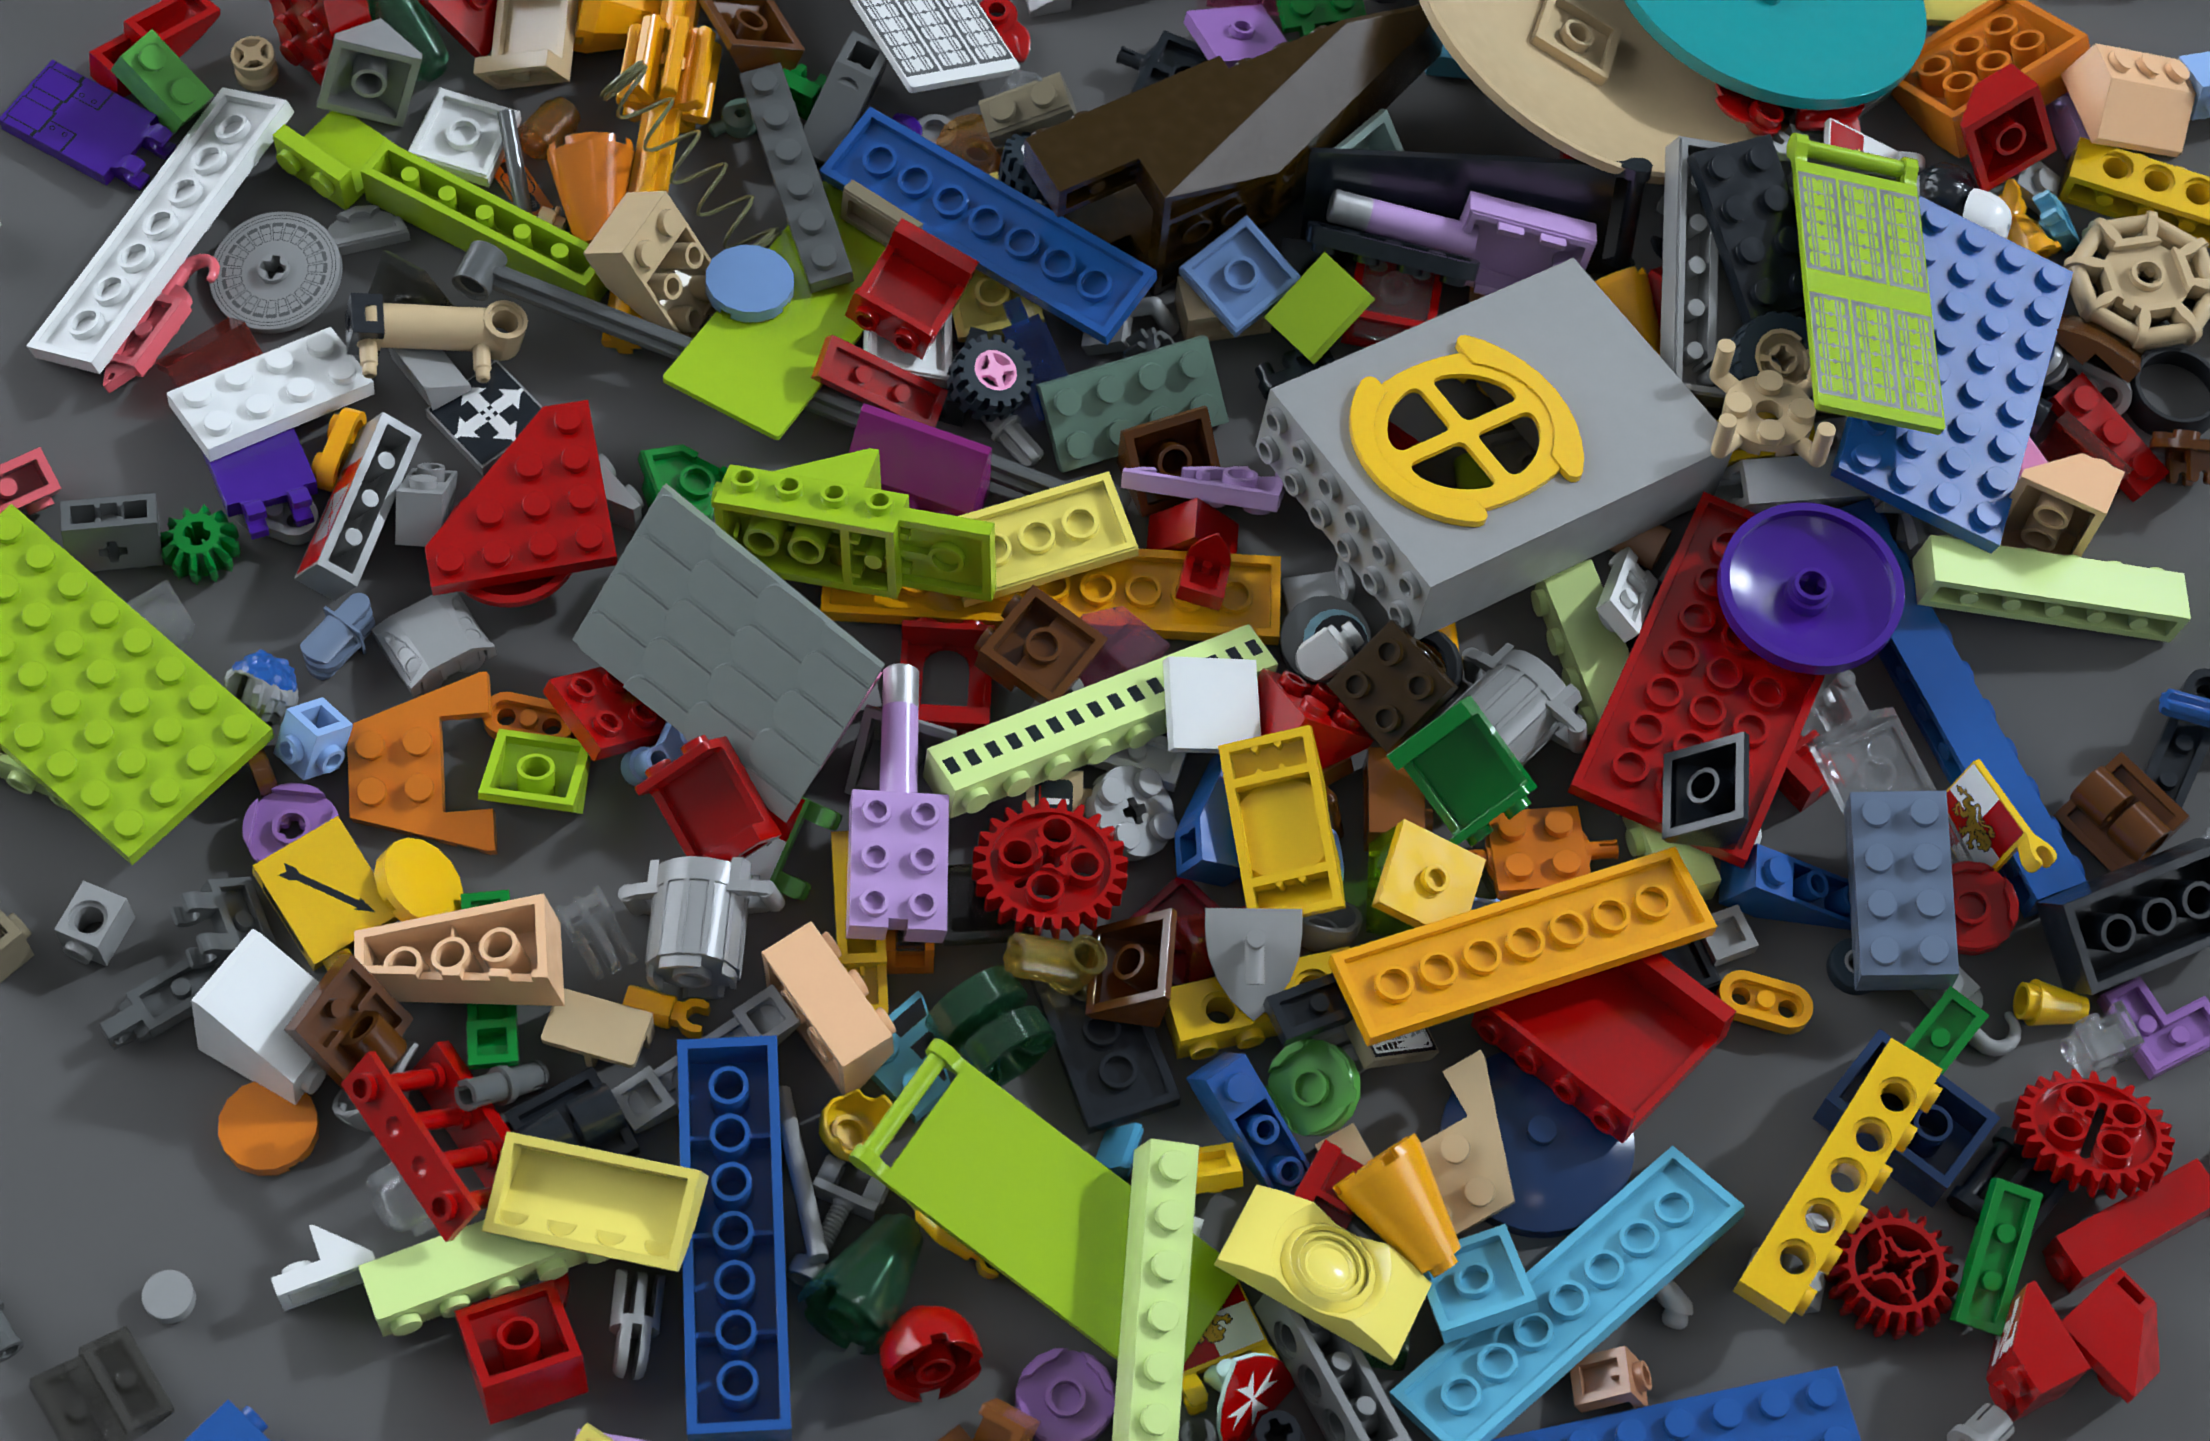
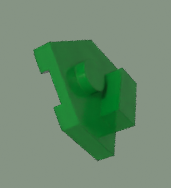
M684 444L642 450L637 459L644 476L641 489L648 508L654 502L661 488L667 483L711 521L714 519V509L711 505L712 491L717 481L722 482L728 468L725 466L719 468L698 457L699 452Z

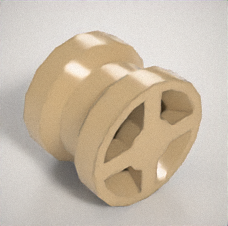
M248 36L234 44L231 49V60L238 83L244 89L250 91H263L273 86L279 77V69L272 44L267 39L259 36Z

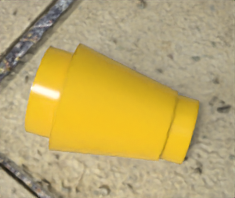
M2033 979L2029 983L2021 982L2015 991L2013 999L2015 1017L2019 1020H2024L2028 1026L2084 1024L2090 1010L2089 999L2086 996L2078 995L2038 979Z

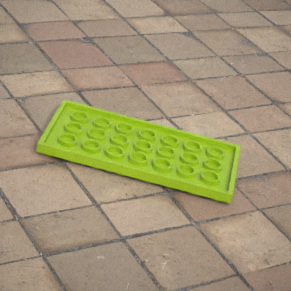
M11 504L0 513V749L126 861L133 865L275 738L273 729Z

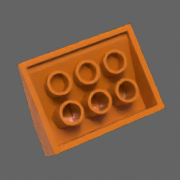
M1988 0L1926 38L1921 53L1913 67L1900 84L1893 89L1891 95L1935 144L1961 159L1968 154L1960 123L1976 83L2012 63L2039 84L2043 102L2046 106L2068 92L2061 74L2090 49L2088 34L2027 0Z

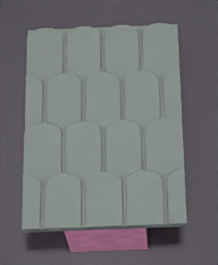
M667 483L661 488L654 502L649 507L647 514L626 546L624 553L572 639L578 644L581 651L622 682L626 690L682 733L688 742L701 735H706L708 740L727 736L766 807L785 823L792 815L813 779L836 749L882 675L881 670L885 665Z

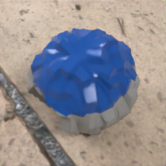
M263 649L246 655L243 660L236 661L224 677L223 687L264 722L269 721L272 724H281L286 709L297 706L299 690L294 673L295 669L289 666L287 659L276 658Z

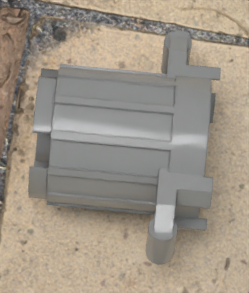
M1506 643L1493 656L1474 647L1467 648L1462 652L1464 678L1468 682L1473 683V685L1444 712L1471 695L1522 766L1549 740L1570 749L1574 753L1586 751L1588 746L1587 724L1582 719V715L1579 713L1575 714V706L1582 700V697L1574 685L1570 683L1566 687L1558 675L1542 660L1526 651L1512 649L1515 646Z
M699 856L672 858L660 864L659 859L650 860L647 882L625 884L618 891L619 899L632 915H651L645 956L648 984L662 992L663 982L683 988L682 998L719 999L724 997L725 987L730 986L731 989L735 990L737 980L741 979L748 914L768 911L777 912L785 905V899L771 880L760 881V875H753L751 878V862L743 857H732V862Z

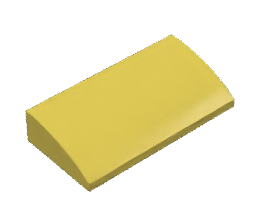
M507 1131L482 1231L679 1272L697 1222L709 1176L700 1170Z

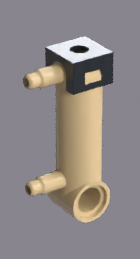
M350 293L345 313L347 355H360L362 375L365 378L371 379L377 375L378 356L381 348L470 351L473 353V367L476 372V380L480 383H487L490 380L491 359H497L498 361L509 360L515 357L520 350L527 329L528 318L521 306L507 300L495 301L487 308L383 303V294ZM495 328L504 329V330L508 331L509 333L499 332V331L496 330Z

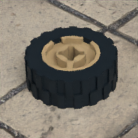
M1777 311L1768 312L1739 328L1734 333L1735 336L1730 339L1735 343L1736 348L1729 372L1739 381L1757 376L1763 370L1776 371L1782 375L1784 380L1798 385L1807 378L1810 369V356L1805 319L1792 316V313L1785 311L1783 313H1777ZM1772 357H1775L1776 359H1778L1779 362H1780V365H1778L1777 362L1772 361Z

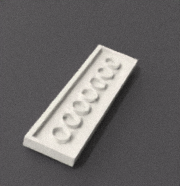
M221 88L26 347L35 358L97 374L103 371L129 334L136 328L138 322L155 299L161 294L178 268L185 262L187 256L204 233L210 228L213 221L234 196L236 190L257 165L259 159L274 141L272 135L283 124L286 125L294 114V110L287 100Z

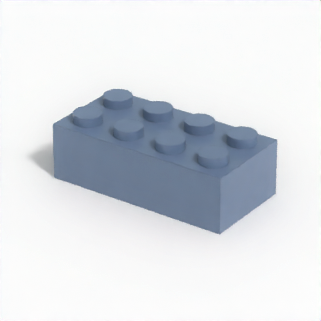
M1946 790L1850 792L1844 808L1855 991L1947 990L1950 985L1953 987L1959 976Z

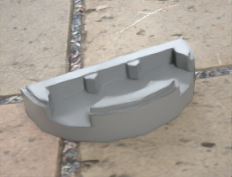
M376 205L355 206L342 211L336 216L337 220L328 228L329 233L339 248L341 256L411 240L409 231L402 218L381 211L379 206Z

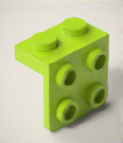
M330 111L304 137L285 124L272 135L277 152L276 159L280 166L286 172L296 176L315 189L321 196L328 198L344 210H347L365 193L360 170L384 140L393 143L355 116Z

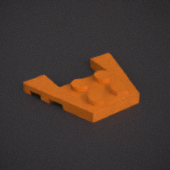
M487 671L478 672L352 723L353 727L347 743L349 812L350 819L353 822L409 836L417 835L455 847L457 845L467 847L484 854H498L496 812L493 809L446 812L442 722L492 717L490 676Z

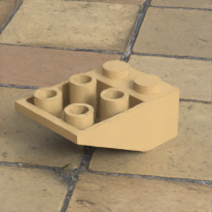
M667 191L627 192L586 248L583 255L605 287L643 319L694 338L700 331L699 327L706 317L713 315L716 311L705 294L706 269L711 259Z

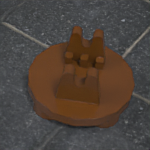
M2174 429L2173 433L2153 432L2152 439L2149 442V449L2165 454V466L2169 471L2166 475V482L2168 484L2176 483L2178 475L2181 473L2182 485L2185 487L2192 486L2194 482L2199 480L2200 472L2202 471L2203 483L2210 485V439H2200L2201 433L2191 430Z

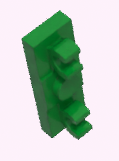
M1991 1177L1949 1320L1994 1336H2002L2043 1193L2000 1178Z

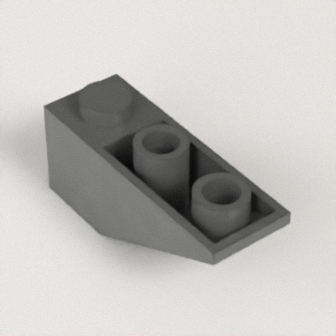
M854 31L850 34L837 57L803 128L814 161L821 165L825 164L862 117L882 81L888 62L877 42Z

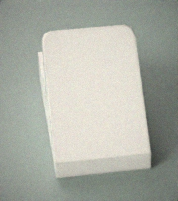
M309 1225L320 1260L313 1263L307 1260L295 1262L285 1267L281 1271L282 1274L271 1278L283 1310L287 1311L364 1283L358 1266L375 1260L373 1251L317 1226Z

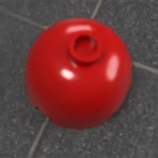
M919 1305L909 1309L887 1328L880 1347L882 1371L888 1391L897 1399L912 1403L922 1402L920 1394L940 1388L939 1399H942L966 1388L979 1376L982 1370L979 1360L980 1358L984 1359L978 1336L972 1325L957 1311L943 1306Z

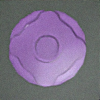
M1054 1348L1037 1355L1023 1369L1015 1391L1016 1408L1040 1421V1425L1033 1437L1035 1441H1096L1108 1429L1114 1414L1115 1385L1108 1369L1093 1355L1083 1351L1080 1353L1075 1350H1068V1348Z

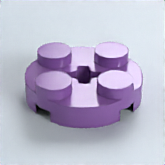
M304 783L280 784L271 788V794L264 796L260 801L257 798L249 806L244 816L242 833L255 864L339 816L335 806L326 798L322 791ZM291 821H298L300 828L304 830L301 835L293 839H287L285 834L279 833L281 828H289Z

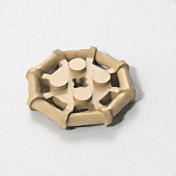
M2148 210L2145 215L2105 220L2101 217L2094 219L2089 223L2088 232L2073 255L2064 261V268L2073 272L2071 281L2082 308L2080 316L2085 322L2092 321L2132 343L2133 349L2143 350L2148 345L2182 340L2189 343L2195 342L2202 337V329L2210 318V256L2207 251L2209 243L2203 237L2197 239L2164 221L2154 211ZM2141 233V236L2137 237H2121V235ZM2163 240L2173 245L2171 250L2160 245ZM2099 245H2104L2111 251L2105 260L2092 257ZM2188 262H2193L2199 278L2193 277ZM2139 271H2144L2147 277H2154L2155 280L2152 284L2140 280L2138 277ZM2089 276L2099 277L2105 293L2101 294L2098 298ZM2187 295L2200 299L2193 312L2182 304ZM2112 305L2115 306V310L2120 316L2109 311L2108 309ZM2170 316L2175 323L2150 327L2151 319ZM2124 318H2136L2135 325Z

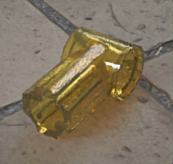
M1016 932L1008 939L1003 961L1005 971L1011 972L1013 977L1048 982L1059 993L1073 995L1107 966V954L1098 940L1086 934L1078 935L1071 941H1064Z

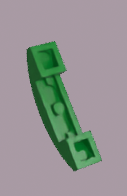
M508 889L461 894V910L511 900L510 891ZM467 1004L468 1022H466L469 1070L493 1068L500 1065H519L518 1005Z

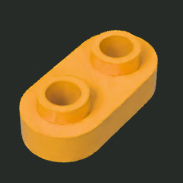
M345 407L339 415L334 414L331 417L327 430L328 441L323 452L316 453L311 466L318 489L329 492L333 491L358 431L367 423L365 412Z
M1736 970L1727 974L1716 991L1717 997L1736 1010L1733 1018L1734 1021L1781 1034L1790 1035L1800 1032L1807 1025L1813 1014V1001L1808 992L1802 987L1746 970ZM1732 995H1742L1746 999L1747 1004H1737L1733 1000ZM1778 1008H1788L1792 1012L1793 1017L1787 1018L1782 1016Z

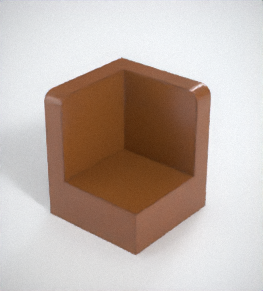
M995 1398L982 1404L978 1414L983 1416V1419L972 1440L1032 1441L1040 1421Z

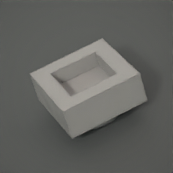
M1738 904L1711 914L1718 927L1712 936L1701 940L1715 967L1755 953L1759 944Z

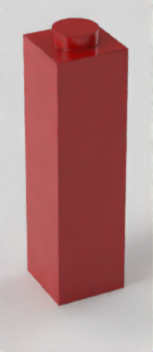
M2196 1158L2162 1177L2160 1183L2153 1182L2148 1192L2140 1189L2135 1192L2134 1197L2130 1198L2127 1196L2055 1236L2042 1251L2048 1271L2056 1281L2064 1284L2069 1293H2072L2210 1215V1175L2199 1159Z

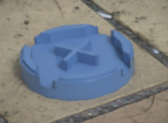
M738 245L724 249L713 257L706 269L705 294L712 307L720 313L721 309L730 313L731 319L740 322H762L775 318L783 312V307L788 302L790 303L793 298L794 273L787 260L773 250L758 245Z

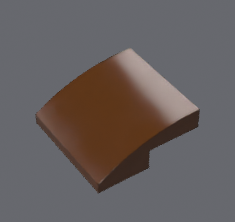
M2062 313L2055 340L2082 366L2096 353L2126 383H2129L2141 371V353L2133 349L2132 345L2092 321L2085 322L2083 318Z

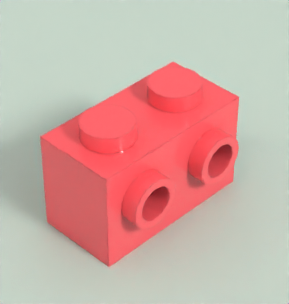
M41 447L0 464V513L12 504L19 511L26 508L28 514L32 515L55 504L51 496L57 494L62 488Z

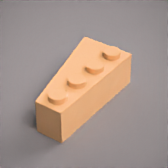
M544 893L354 931V957L398 1002L565 1006L561 924Z

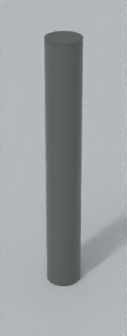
M504 109L499 111L497 116L513 205L533 215L515 112L512 109Z

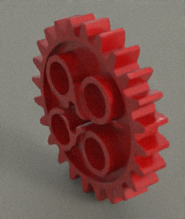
M1046 797L1041 799L1039 809H1033L1024 800L1022 801L1020 814L1006 807L1004 809L1003 821L992 817L990 819L989 832H980L978 847H974L972 880L976 881V896L985 897L984 910L989 912L999 909L998 923L1000 925L1011 919L1015 920L1016 934L1021 933L1026 926L1033 927V937L1035 940L1040 938L1043 930H1050L1054 941H1059L1061 929H1067L1074 938H1078L1080 924L1082 923L1088 929L1096 930L1098 916L1106 920L1111 918L1112 906H1120L1123 890H1126L1128 874L1126 873L1129 860L1128 857L1123 856L1124 842L1113 841L1114 826L1100 829L1102 815L1098 813L1089 819L1085 818V805L1083 804L1079 805L1073 812L1067 811L1066 799H1061L1056 809L1050 808ZM1050 839H1058L1063 842H1053ZM1010 861H1019L1023 864H1013ZM1077 873H1086L1091 876H1080ZM1038 895H1047V896H1050V897H1052V898L1043 899V898H1040V897H1037V896H1038Z
M2076 1069L2071 1070L2069 1079H2066L2058 1071H2053L2050 1081L2039 1076L2035 1086L2028 1084L2023 1096H2019L2011 1128L2017 1130L2014 1142L2025 1145L2021 1154L2022 1157L2037 1158L2034 1167L2035 1171L2051 1170L2053 1173L2050 1182L2056 1183L2064 1178L2069 1181V1191L2071 1192L2077 1190L2079 1185L2085 1186L2089 1196L2092 1198L2095 1197L2098 1189H2103L2110 1199H2115L2118 1189L2130 1198L2134 1197L2137 1187L2148 1192L2152 1182L2160 1183L2164 1172L2167 1171L2174 1154L2172 1149L2175 1139L2169 1136L2172 1125L2160 1122L2164 1111L2162 1109H2148L2151 1100L2149 1096L2135 1098L2133 1096L2135 1086L2129 1085L2124 1089L2116 1087L2117 1080L2114 1076L2110 1077L2106 1083L2101 1082L2096 1071H2092L2088 1079H2083ZM2103 1109L2106 1112L2090 1157L2085 1159L2080 1156L2083 1144L2096 1110Z

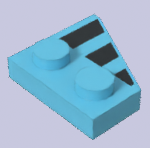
M919 991L914 993L889 1015L896 1028V1032L892 1034L894 1053L871 1077L894 1102L926 1059L925 1050L933 1039L936 1038L924 997ZM945 1068L942 1069L909 1115V1118L914 1123L918 1122L935 1106L950 1085V1079Z

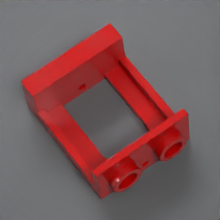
M928 617L902 620L900 663L910 664L919 670V720L956 730L957 737L990 724L992 678L974 666L978 655L974 646L989 626L995 629V625H985L976 620H965L960 623L938 622ZM950 650L964 657L969 667L967 706L921 704L923 668L926 660L932 654L938 651Z

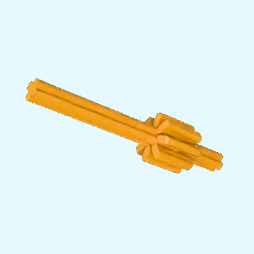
M663 0L660 16L658 14L644 16L642 25L635 23L629 27L621 73L640 60L647 64L648 69L623 104V116L639 111L668 97H674L675 99L672 108L650 137L646 145L647 148H653L677 138L679 133L685 134L693 131L696 124L704 125L710 120L722 47L718 42H715L716 33L705 25L697 28L701 9L698 0ZM635 80L617 93L616 102L618 105ZM670 101L628 119L633 123L641 121L628 192L667 191L668 193L670 174L673 169L677 143L654 152L644 151L643 143L648 132ZM610 291L608 306L643 319ZM604 332L602 333V345L606 348H616L618 353L633 354L634 349H641L638 345Z

